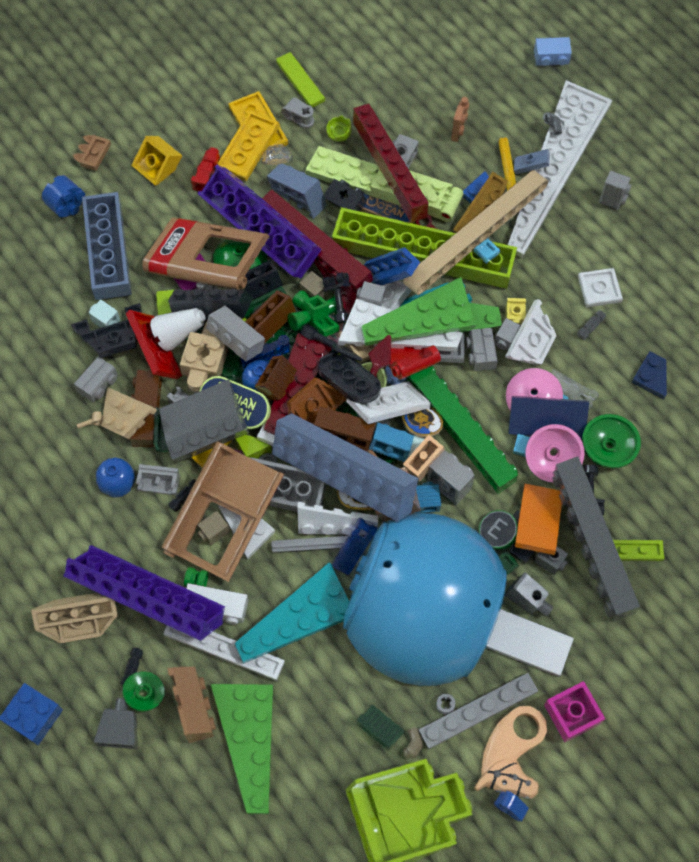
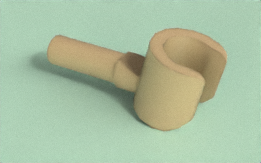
M99 411L93 412L92 419L77 424V428L92 424L100 426L103 415Z

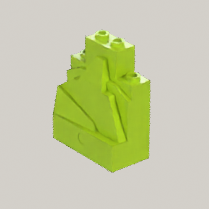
M423 759L354 780L345 791L368 862H414L456 844V833L450 827V824L465 820L472 815V805L465 796L464 783L459 778L458 773L434 779L432 766L428 764L427 759Z

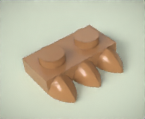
M86 135L83 138L88 144L78 145L83 153L73 154V157L80 163V166L97 171L111 146V142L99 136Z

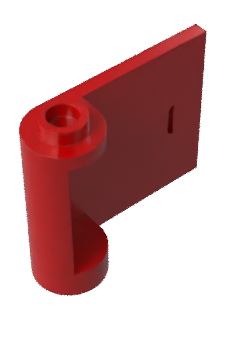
M434 345L421 348V350L414 349V347H404V349L391 348V365L388 366L393 376L401 380L439 363L441 356Z

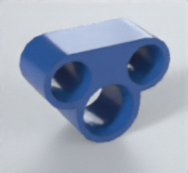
M501 791L494 803L495 807L519 822H522L529 809L518 796L510 791Z

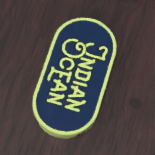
M221 376L211 377L203 383L199 392L228 379ZM230 380L247 428L256 429L264 425L271 413V407L266 396Z

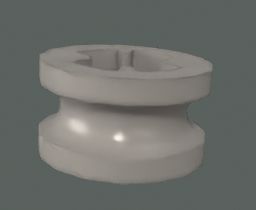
M449 694L439 696L436 703L438 712L444 715L450 714L455 708V699ZM445 699V702L446 700H449L450 708L447 709V707H445V709H443L441 707V700Z

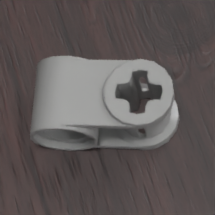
M293 97L283 107L282 114L288 120L295 122L303 128H310L314 125V118L312 117L314 113L313 108L301 102L298 98Z

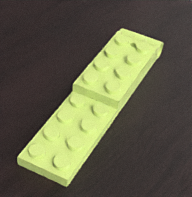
M318 146L305 170L306 175L332 183L334 179L338 181L343 179L350 184L349 187L352 189L356 187L362 190L364 194L400 205L376 164ZM410 171L429 203L428 214L444 222H450L463 197V191L458 187H452L453 184Z

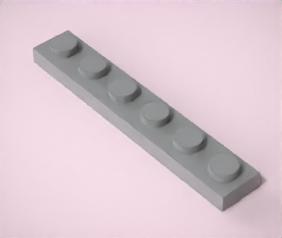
M526 673L418 730L429 750L538 693V689L530 675Z

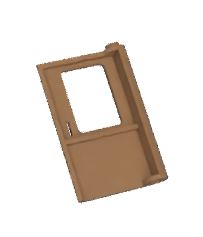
M217 441L161 546L164 548L163 553L172 558L177 555L229 582L284 474L244 456ZM212 502L242 517L218 565H213L187 551V546L198 524Z

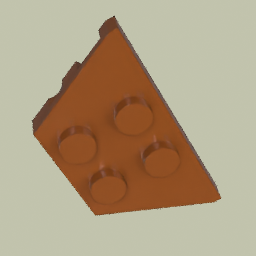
M314 377L287 402L288 414L292 413L314 425L319 406L335 411L347 398L332 385Z

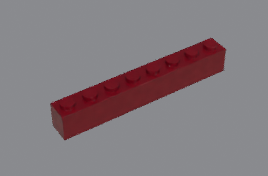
M368 103L353 108V124L410 222L426 218L429 203L371 105Z
M272 189L262 198L322 249L316 260H318L319 265L325 271L328 269L332 272L331 274L335 279L337 273L347 272L349 274L350 287L347 289L350 292L354 291L357 294L359 287H363L364 281L369 283L373 281L372 273L368 268Z

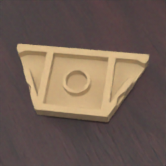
M108 387L101 426L129 439L145 423L143 419L149 413L154 414L157 409Z

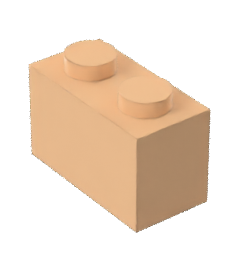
M428 435L403 463V466L413 476L417 477L420 482L428 473L429 466L445 450L444 446Z

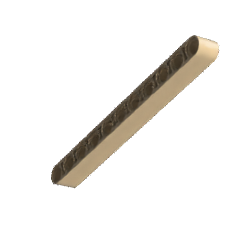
M535 170L531 171L423 260L411 277L404 278L403 284L417 295L423 293L474 250L476 246L486 240L543 192L548 185V180Z

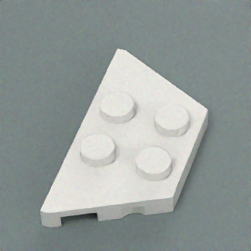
M539 299L534 300L505 355L506 358L533 365H542L557 335L550 325L547 314H543L540 308L542 302Z

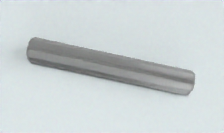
M349 536L275 540L272 541L271 548L272 552L349 548L350 538Z

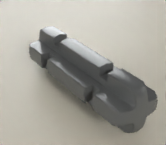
M598 310L594 314L595 316H592L584 327L578 331L577 336L585 340L597 328L599 323L605 319L606 314L602 310Z

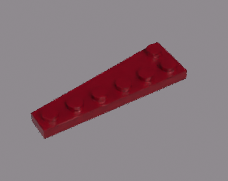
M298 333L288 360L297 369L294 375L295 379L286 388L285 396L280 400H274L264 431L275 435L277 420L289 415L287 402L314 377L317 378L319 374V360L324 355L331 353L332 348Z

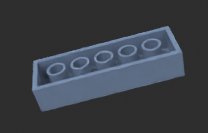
M118 192L82 197L91 287L95 300L132 295L122 207Z

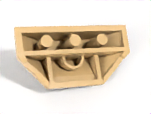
M100 593L57 599L31 610L35 630L59 643L100 637L118 615L115 600Z

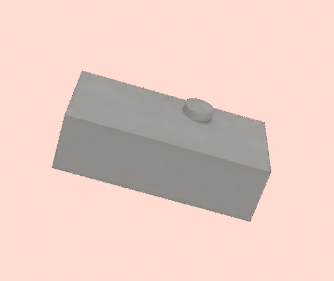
M251 458L284 474L268 506L298 512V502L305 503V506L313 508L314 505L322 506L326 483L297 467Z

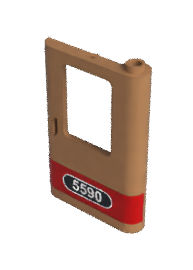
M174 217L166 225L145 256L142 267L146 273L226 289H243L247 285L245 275L254 263L269 235ZM210 237L251 244L236 267L195 260Z

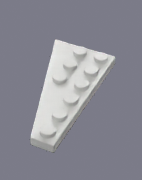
M356 299L338 340V345L345 346L346 343L362 346L365 343L361 326L393 310ZM455 331L392 341L391 348L404 349V347H414V349L421 350V348L434 345L438 351H457L463 333Z

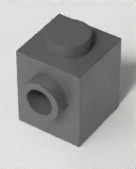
M556 546L555 555L539 552L535 563L555 576L558 570L562 572L568 562L565 559L568 553Z

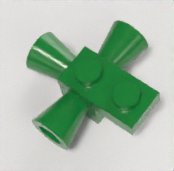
M299 291L295 294L292 302L303 311L288 314V322L293 330L297 331L303 324L308 323L310 326L318 329V333L325 337L339 332V325L329 317V314L337 313L335 295L325 301L319 295L310 298L306 291Z

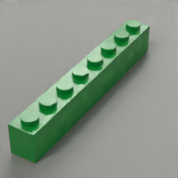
M433 366L406 377V381H409L431 403L430 406L441 416L445 430L497 494L517 481L518 471L516 467L508 463L503 451L495 447L492 438L489 435L486 436L482 431L480 423L472 419L469 410L459 403L457 395L451 393L446 382L436 375V370Z

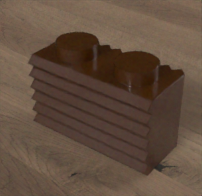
M273 356L256 383L255 388L264 394L269 401L280 400L285 396V390L288 385L295 379L294 375L297 369L284 356Z

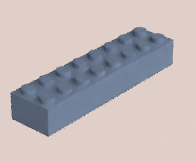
M292 413L277 420L272 455L397 522L412 512L418 483L417 477Z

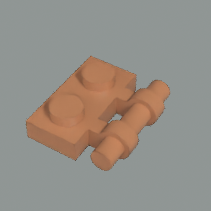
M463 97L457 106L453 120L451 141L458 142L459 136H463L464 124L468 118L467 110L469 109L467 97Z

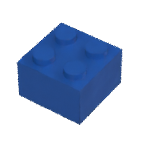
M24 683L1 714L0 720L31 742L39 745L63 709L57 703Z

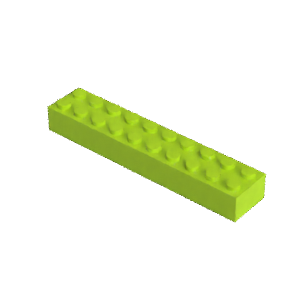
M341 207L332 240L343 249L347 248L349 253L376 258L405 247L421 263L456 233ZM492 242L500 249V254L488 263H485L472 250L446 272L445 275L461 277L462 279L507 289L517 247Z

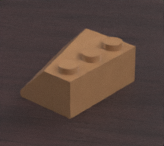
M195 667L167 668L169 676L175 684L172 688L179 705L178 712L184 735L188 742L193 743L214 737L213 730L216 729L214 718H209L208 710L211 709L209 698H204L203 690L206 689L204 678H199Z

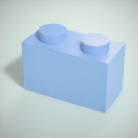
M569 37L536 38L534 46L536 66L569 65L572 54Z

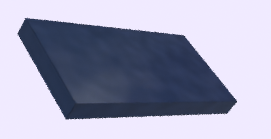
M512 396L508 433L532 436L535 431L543 426L559 424L569 427L582 439L584 429L587 426L589 401Z

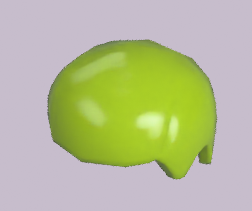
M342 115L332 118L326 126L327 135L336 142L348 139L352 133L350 119Z

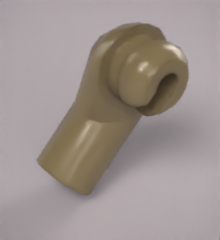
M417 727L408 730L411 742L408 748L403 750V755L406 759L417 757L422 749L423 744Z

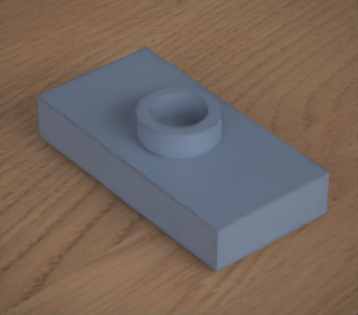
M545 149L515 157V173L520 174L549 166V150Z

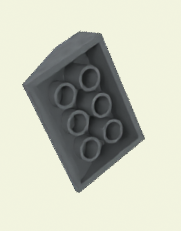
M229 379L159 409L167 447L172 460L177 462L212 449L217 441L224 444L249 433Z

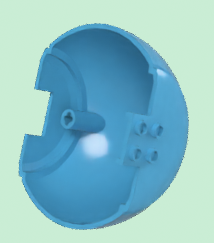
M416 513L409 514L398 522L393 519L383 522L374 534L367 556L363 555L356 569V572L359 574L355 575L349 588L352 593L344 615L343 628L347 630V635L352 645L365 661L376 670L406 684L435 686L454 682L464 676L467 677L483 655L502 607L507 574L499 556L487 540L476 530L447 516Z

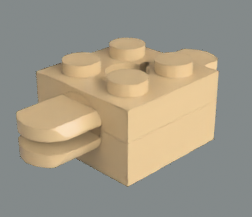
M207 322L204 325L202 334L190 332L180 362L182 375L188 376V388L193 392H199L200 387L207 379L221 376L229 350L227 345L206 329Z

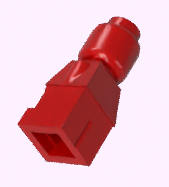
M211 147L205 152L202 162L197 167L196 175L191 178L193 190L202 191L214 174V168L220 159L218 149Z

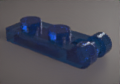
M281 335L278 341L264 344L262 352L248 361L240 357L243 370L253 361H269L273 356L288 353L290 351L289 337Z
M359 517L332 561L331 566L349 576L373 538L377 527L373 524H367L366 520ZM361 529L366 532L364 537L359 535Z

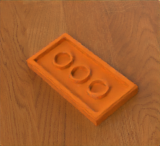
M524 484L515 547L555 555L562 506L559 498L560 490Z

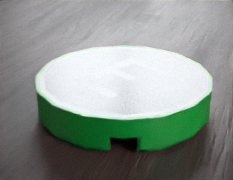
M495 510L483 517L479 525V534L487 540L494 550L505 549L516 541L518 524L510 513L504 510Z

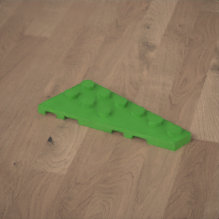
M460 277L362 325L361 332L365 346L379 344L387 335H391L392 342L474 329L476 324L462 278Z
M211 684L247 814H269L273 685Z

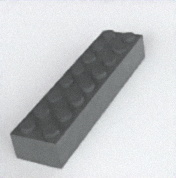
M579 457L556 464L552 480L554 486L560 489L561 494L559 498L562 505H566L568 513H566L568 521L575 526V538L577 542L582 544L583 549H581L584 560L589 561L591 567L588 568L591 578L597 581L598 586L596 590L599 597L605 601L604 610L607 617H611L612 621H616L636 614L640 605Z

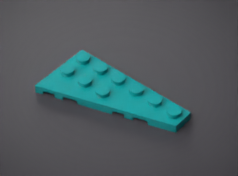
M330 562L235 642V648L242 664L344 621L349 600Z

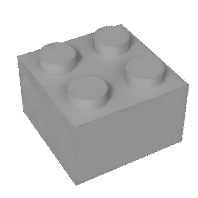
M444 450L429 466L427 482L439 484V492L457 505L472 489L475 475L471 468L466 465L463 466L458 462L454 454H449Z

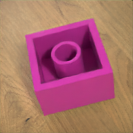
M584 681L553 696L544 704L565 743L602 724L605 720Z

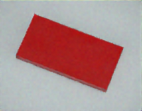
M129 310L126 316L153 375L179 379L182 373L171 350H163L158 342H161L158 336L154 337L152 333L151 320L155 316Z

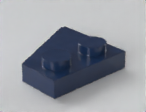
M649 351L631 383L664 400L667 395V360Z

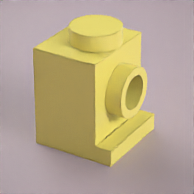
M507 298L505 307L506 318L522 325L526 317V299Z

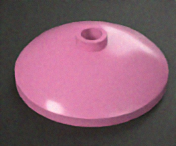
M530 368L519 372L510 380L506 389V403L510 410L512 396L563 399V390L560 382L553 374L543 369ZM536 390L538 394L532 395L531 391Z
M559 424L546 425L535 431L529 438L525 450L526 461L530 470L538 478L547 482H553L552 477L554 476L553 471L556 464L575 457H579L581 464H583L584 446L580 437L569 427ZM553 448L557 450L555 455L550 454V450Z

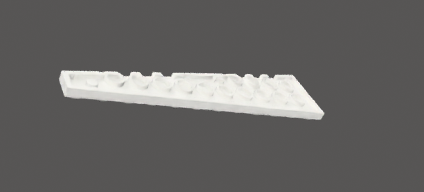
M569 81L565 82L554 114L561 120L562 134L554 135L553 127L550 126L541 151L548 149L550 152L549 166L535 170L548 180V185L543 192L520 210L508 243L510 246L517 247V256L523 258L611 106V99Z

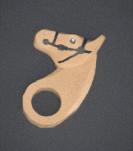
M519 706L499 721L489 737L484 750L481 777L474 787L477 792L487 787L497 792L510 791L516 796L526 799H532L538 794V782L523 772L517 759L542 743L547 733L546 719L539 710L531 706ZM526 715L536 721L538 725L536 737L525 740L516 735L513 724L515 719L520 716Z

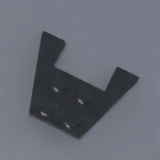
M140 303L124 308L126 313L129 310L142 313ZM87 319L71 324L73 332L99 358L108 357L137 347L138 340L129 320L92 331Z

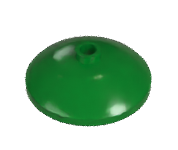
M224 239L214 251L213 263L236 267L251 244ZM262 249L249 269L267 262V254Z
M604 414L595 417L587 424L583 432L582 443L585 453L594 463L605 468L617 469L625 467L635 460L640 451L641 438L637 428L628 419L615 414Z

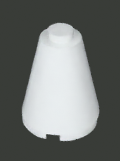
M197 308L157 315L151 320V329L154 337L158 336L161 342H158L160 347L165 351H170L186 340L190 332H196L201 328L206 318L204 313Z

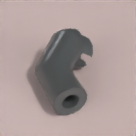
M546 112L543 115L544 122L553 127L554 135H561L560 118L550 112Z

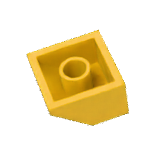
M145 136L131 166L154 185H158L176 170L182 155L159 136Z

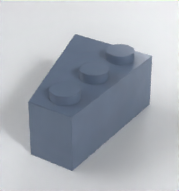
M282 163L267 175L271 188L288 201L290 199L295 201L300 210L302 208L306 209L310 213L309 216L314 219L327 206L320 181L317 178L310 177L304 172L295 170L293 167Z

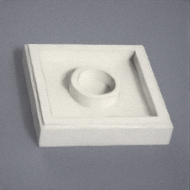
M614 268L578 274L586 307L622 302L623 298Z

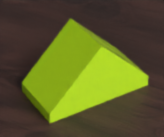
M243 435L234 439L240 454L249 458L259 459L261 455L272 452L271 445L257 440L256 437Z

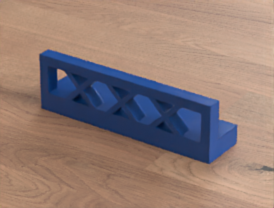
M404 247L368 260L364 266L374 274L371 283L383 286L411 277L420 261Z

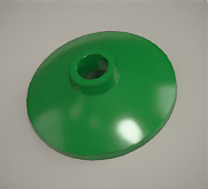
M142 671L134 673L127 678L123 685L122 694L125 702L132 709L150 711L160 705L164 698L165 689L163 682L158 676ZM145 692L146 696L142 697L139 693Z

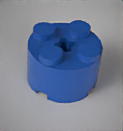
M60 175L55 177V181L52 184L48 183L45 186L42 200L59 217L76 215L80 210L79 206L82 203V197H85V192L67 176Z

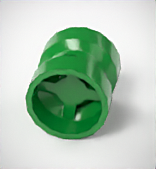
M188 567L184 578V587H187V584L206 587L209 572L206 570L197 571L195 568Z

